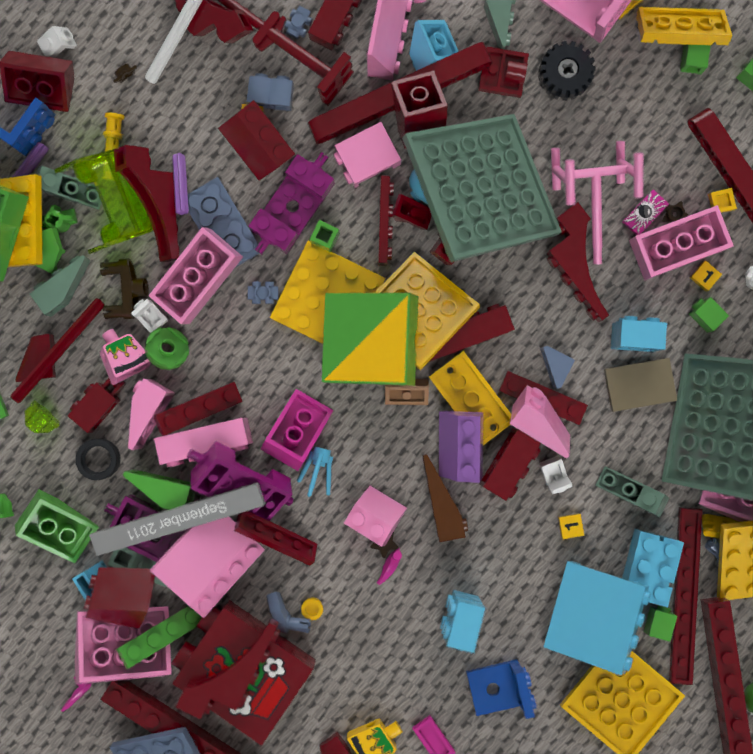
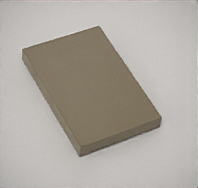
M670 358L604 369L611 412L677 401Z

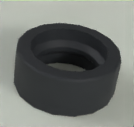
M91 439L79 447L76 453L75 464L78 471L85 478L103 480L111 477L118 470L120 453L118 448L109 440ZM96 446L105 448L111 456L109 467L102 472H94L86 464L87 452Z

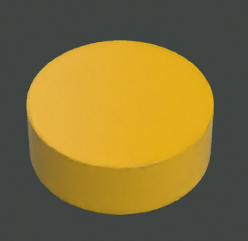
M314 597L306 599L301 607L302 615L306 619L317 620L323 613L322 602Z

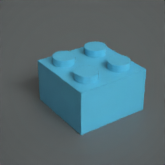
M636 316L619 318V321L612 323L611 349L646 352L665 350L667 323L660 322V318H646V320L638 321Z

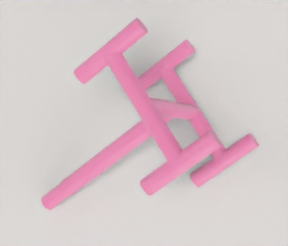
M616 141V166L574 170V160H565L564 171L560 167V148H551L552 190H561V181L566 185V205L575 204V179L592 177L593 264H602L601 176L616 175V183L623 184L625 183V174L628 173L634 177V198H642L643 153H634L633 166L625 160V141Z

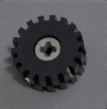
M562 41L560 45L557 43L553 45L552 49L549 48L543 57L538 70L540 72L538 78L539 81L542 80V89L546 87V93L548 95L554 94V99L558 100L559 97H563L562 101H567L568 98H571V100L576 99L578 95L581 96L587 90L595 75L593 74L596 71V66H593L595 60L594 57H589L591 54L589 49L585 52L582 50L584 45L580 44L579 47H576L575 41H571L569 45H567V41ZM563 67H571V73H563Z

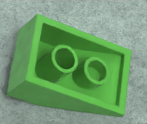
M135 469L124 471L123 476L161 508L169 510L194 501L196 491L191 489V482Z
M38 489L15 524V534L17 537L76 563L91 540L89 535L96 532L99 526L58 498Z

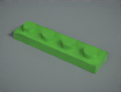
M187 606L117 648L116 650L126 669L131 668L196 628L202 616L190 606Z

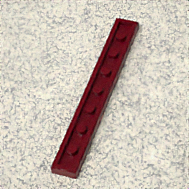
M679 507L677 540L684 542L674 585L673 614L677 616L671 638L669 682L671 684L693 685L703 509Z

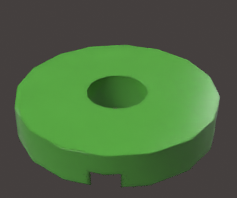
M161 327L150 333L145 342V353L148 360L154 366L160 369L171 370L178 368L185 362L189 355V343L182 332L171 327ZM162 345H171L173 351L165 352L162 349Z

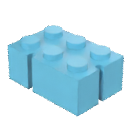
M634 529L622 578L641 585H648V591L651 592L649 603L668 607L673 589L669 586V582L674 584L684 542Z
M453 590L452 595L448 594L445 607L448 613L447 616L442 617L440 624L441 634H443L448 647L474 653L485 607L479 596Z

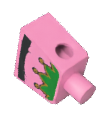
M114 329L103 333L102 337L107 344L102 346L100 356L112 385L150 367L151 362L148 360L145 350L131 334L119 338Z

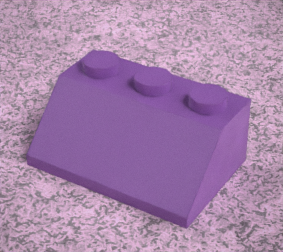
M439 411V476L457 482L480 483L483 477V412Z

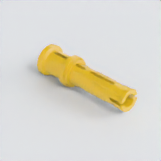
M107 112L105 113V118H107L106 131H103L106 144L102 179L116 181L114 149L119 148V140L123 138L121 127L125 116Z

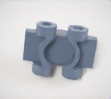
M301 6L297 10L293 9L290 14L292 21L287 20L284 26L287 29L286 34L296 39L299 36L304 38L307 33V29L304 26H310L313 18L309 17L311 11Z
M254 281L252 286H248V300H252V304H261V300H265V304H274V300H278L279 287L274 286V282H265V286H261V282Z

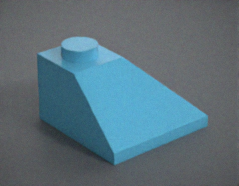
M417 20L415 22L409 55L416 71L459 52L445 20Z

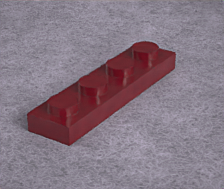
M381 176L379 266H387V260H392V247H388V239H392L393 226H388L389 217H393V204H389V196L394 195V183H390V176Z
M510 371L506 372L499 389L500 392L517 399L527 385L531 388H538L547 397L559 417L580 425L588 407L587 404Z
M231 382L153 416L161 436H165L243 401L235 382Z
M249 511L238 513L235 532L309 566L315 562L317 543Z

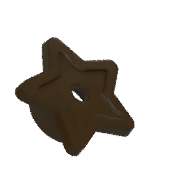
M122 65L114 72L117 78L113 82H124L128 77L135 74L137 66Z
M680 201L675 205L669 204L665 208L666 214L662 221L674 222L690 215L685 212L683 202Z
M394 532L385 546L381 547L375 542L370 546L371 549L379 550L383 558H386L389 550H395L399 547L393 541Z

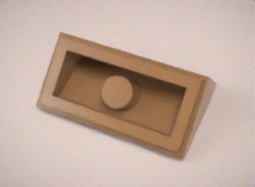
M415 379V386L385 385V405H428V379Z

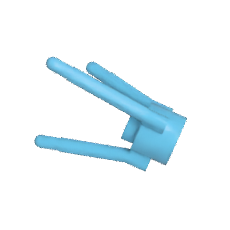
M314 446L313 452L310 451L309 457L297 479L298 482H301L311 462L315 465L307 493L308 497L312 496L320 466L325 467L326 463V495H330L331 464L333 457L330 456V450Z

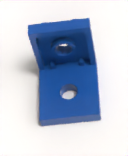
M35 97L10 134L0 127V139L24 156H27L33 146L41 142V135L45 129H49L53 125L56 114Z
M517 659L466 671L476 716L520 706L526 719L535 717L533 709H537L536 701L531 690L528 689V687L532 686L530 676L526 668L521 667ZM491 683H496L499 686V690L495 694L487 692V686Z

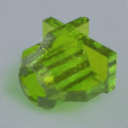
M35 400L24 411L25 425L34 433H50L54 428L57 429L60 426V422L53 414Z

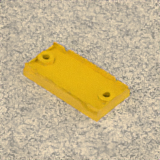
M638 7L636 21L638 22L641 42L653 43L657 40L658 44L712 45L716 42V45H728L731 41L732 33L725 10Z
M464 351L429 376V379L453 411L483 412V445L511 425V413ZM448 367L453 369L452 373L447 372ZM492 424L496 426L494 431L490 429Z

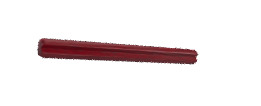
M94 299L10 396L13 401L18 404L22 402L103 309L105 304L100 299Z

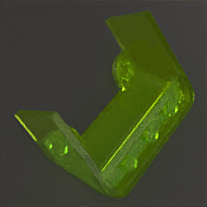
M114 149L77 158L54 169L56 174L73 169L80 182L84 184L94 182L110 224L103 226L100 232L104 244L87 250L89 254L153 231L149 216L139 197L126 179L119 172H115Z

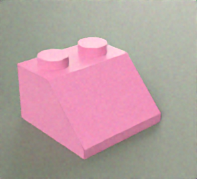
M369 486L353 506L344 524L382 547L387 544L407 507L374 487Z

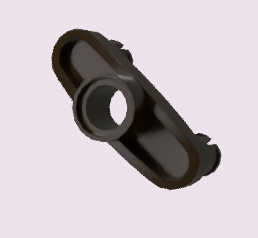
M129 258L119 259L116 262H101L100 268H104L100 270L102 276L120 274L122 293L121 305H105L103 307V311H112L111 313H103L104 318L134 319L135 317L131 314L135 310L133 307L138 303L140 297H148L149 295L147 279L145 277L137 278L134 265Z

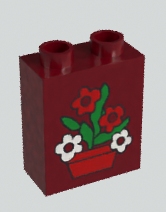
M230 600L222 610L214 606L204 618H201L196 626L206 633L199 645L195 647L186 641L171 662L173 666L180 670L172 684L184 691L190 680L193 682L200 681L229 667L254 645L267 625ZM280 634L275 643L270 641L267 647L270 653L264 664L259 663L256 670L260 673L254 685L249 683L246 689L250 694L244 706L239 704L235 711L215 701L211 708L212 712L261 746L314 670L316 659Z

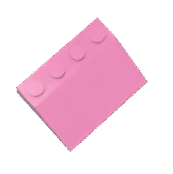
M378 0L367 53L368 76L393 81L394 74L398 75L400 61H397L398 53H403L405 42L401 40L402 32H407L409 20L405 19L406 12H411L413 0Z
M229 516L188 528L150 569L157 578L203 618L265 550L255 540L235 532L236 522Z
M168 606L149 607L140 629L85 618L87 611L77 612L75 684L171 675L170 644L129 669H126L116 650L169 618Z

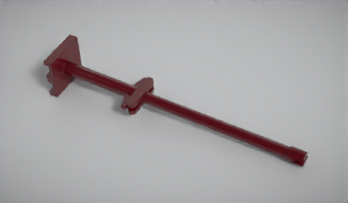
M217 0L228 9L244 10L251 26L258 30L253 37V43L258 50L263 52L274 43L322 77L323 80L317 88L321 101L327 106L331 104L353 75L354 71L351 70L353 65L350 62L351 56L345 52L342 53L333 67L330 68L284 35L282 30L286 18L283 15L280 18L277 11L272 12L264 22L235 0Z

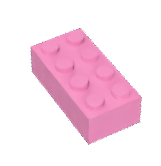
M718 205L639 234L629 240L644 281L734 246Z
M202 227L152 290L149 297L180 324H190L243 256L212 229Z
M239 418L154 438L160 465L166 463L167 468L185 464L184 459H187L190 449L204 454L215 441L232 448L235 452L249 449L248 444L253 443L247 418Z

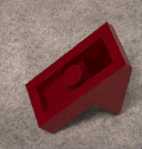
M403 194L398 195L392 214L396 222L409 223L421 230H428L432 217L430 208Z

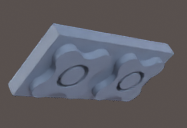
M219 177L214 178L188 194L189 213L199 230L202 227L212 229L243 256L236 267L259 254V252L254 250L258 242Z
M186 727L113 742L110 746L113 754H200Z

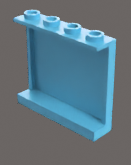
M567 561L544 648L618 675L625 674L626 671H630L633 658L630 657L631 651L636 649L639 636L636 635L637 629L642 627L645 619V614L642 611L644 605H648L651 597V592L648 591L649 586L582 566L574 561Z

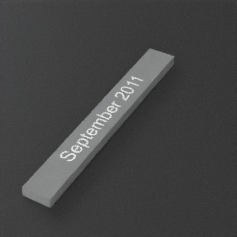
M257 482L96 531L89 536L98 556L264 506L265 501Z

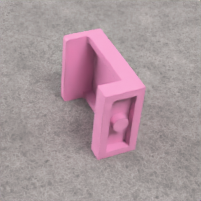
M382 122L336 144V152L333 153L338 165L343 164L346 170L343 174L347 183H352L355 188L359 186V183L391 167L394 169L401 165V159Z

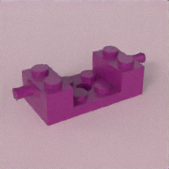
M320 152L315 162L307 161L300 155H296L286 170L287 176L265 209L262 210L260 208L248 226L252 232L262 239L254 249L262 255L269 244L286 255L335 184L334 178L325 173L321 168L329 158L326 154L324 155V153ZM290 201H296L299 204V208L295 212H289L287 204Z
M217 441L204 454L190 449L187 454V458L198 462L191 471V489L211 497L258 482L265 505L248 511L268 521L274 517L284 504L291 506L293 503L290 477L274 469L267 476L255 472L235 461V450Z
M132 494L124 497L119 508L108 503L104 509V512L115 516L110 527L159 513V511L149 507L150 503ZM187 529L162 536L159 542L148 540L128 546L127 548L158 562Z

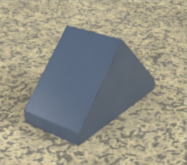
M549 346L542 347L540 350L553 389L561 388L575 360Z

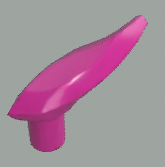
M400 548L394 550L386 559L377 584L381 585L396 570L402 558Z
M92 683L77 684L78 688L64 704L61 712H64L90 689Z

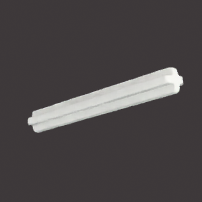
M203 0L186 1L145 75L147 81L153 84L157 82Z

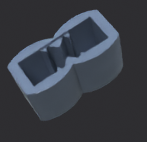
M262 73L249 76L247 104L254 100L258 106H263L266 109L291 111L294 83L287 76L268 78V75Z

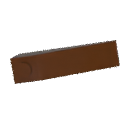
M422 454L439 542L466 538L465 532L468 531L466 518L462 519L458 508L428 455Z

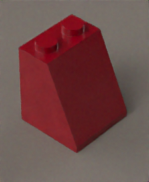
M434 71L391 82L397 127L404 149L406 146L402 137L406 133L447 125L448 105Z
M99 567L97 574L92 575L88 588L92 589L91 596L87 595L83 607V609L87 610L85 618L140 629L148 612L155 575L150 569Z

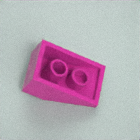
M295 389L260 450L299 471L333 410Z

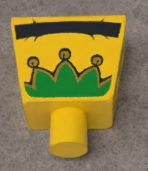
M378 718L347 733V740L356 754H394L397 750L394 738L403 733L397 721L385 727L381 719Z

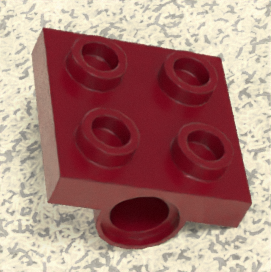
M486 46L493 63L488 68L482 70L478 91L521 98L529 53Z

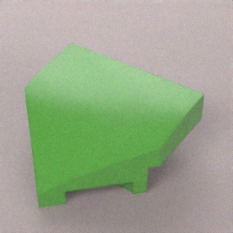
M57 227L42 230L43 264L35 265L51 274L57 270V263L61 255L65 254L66 251L62 248Z

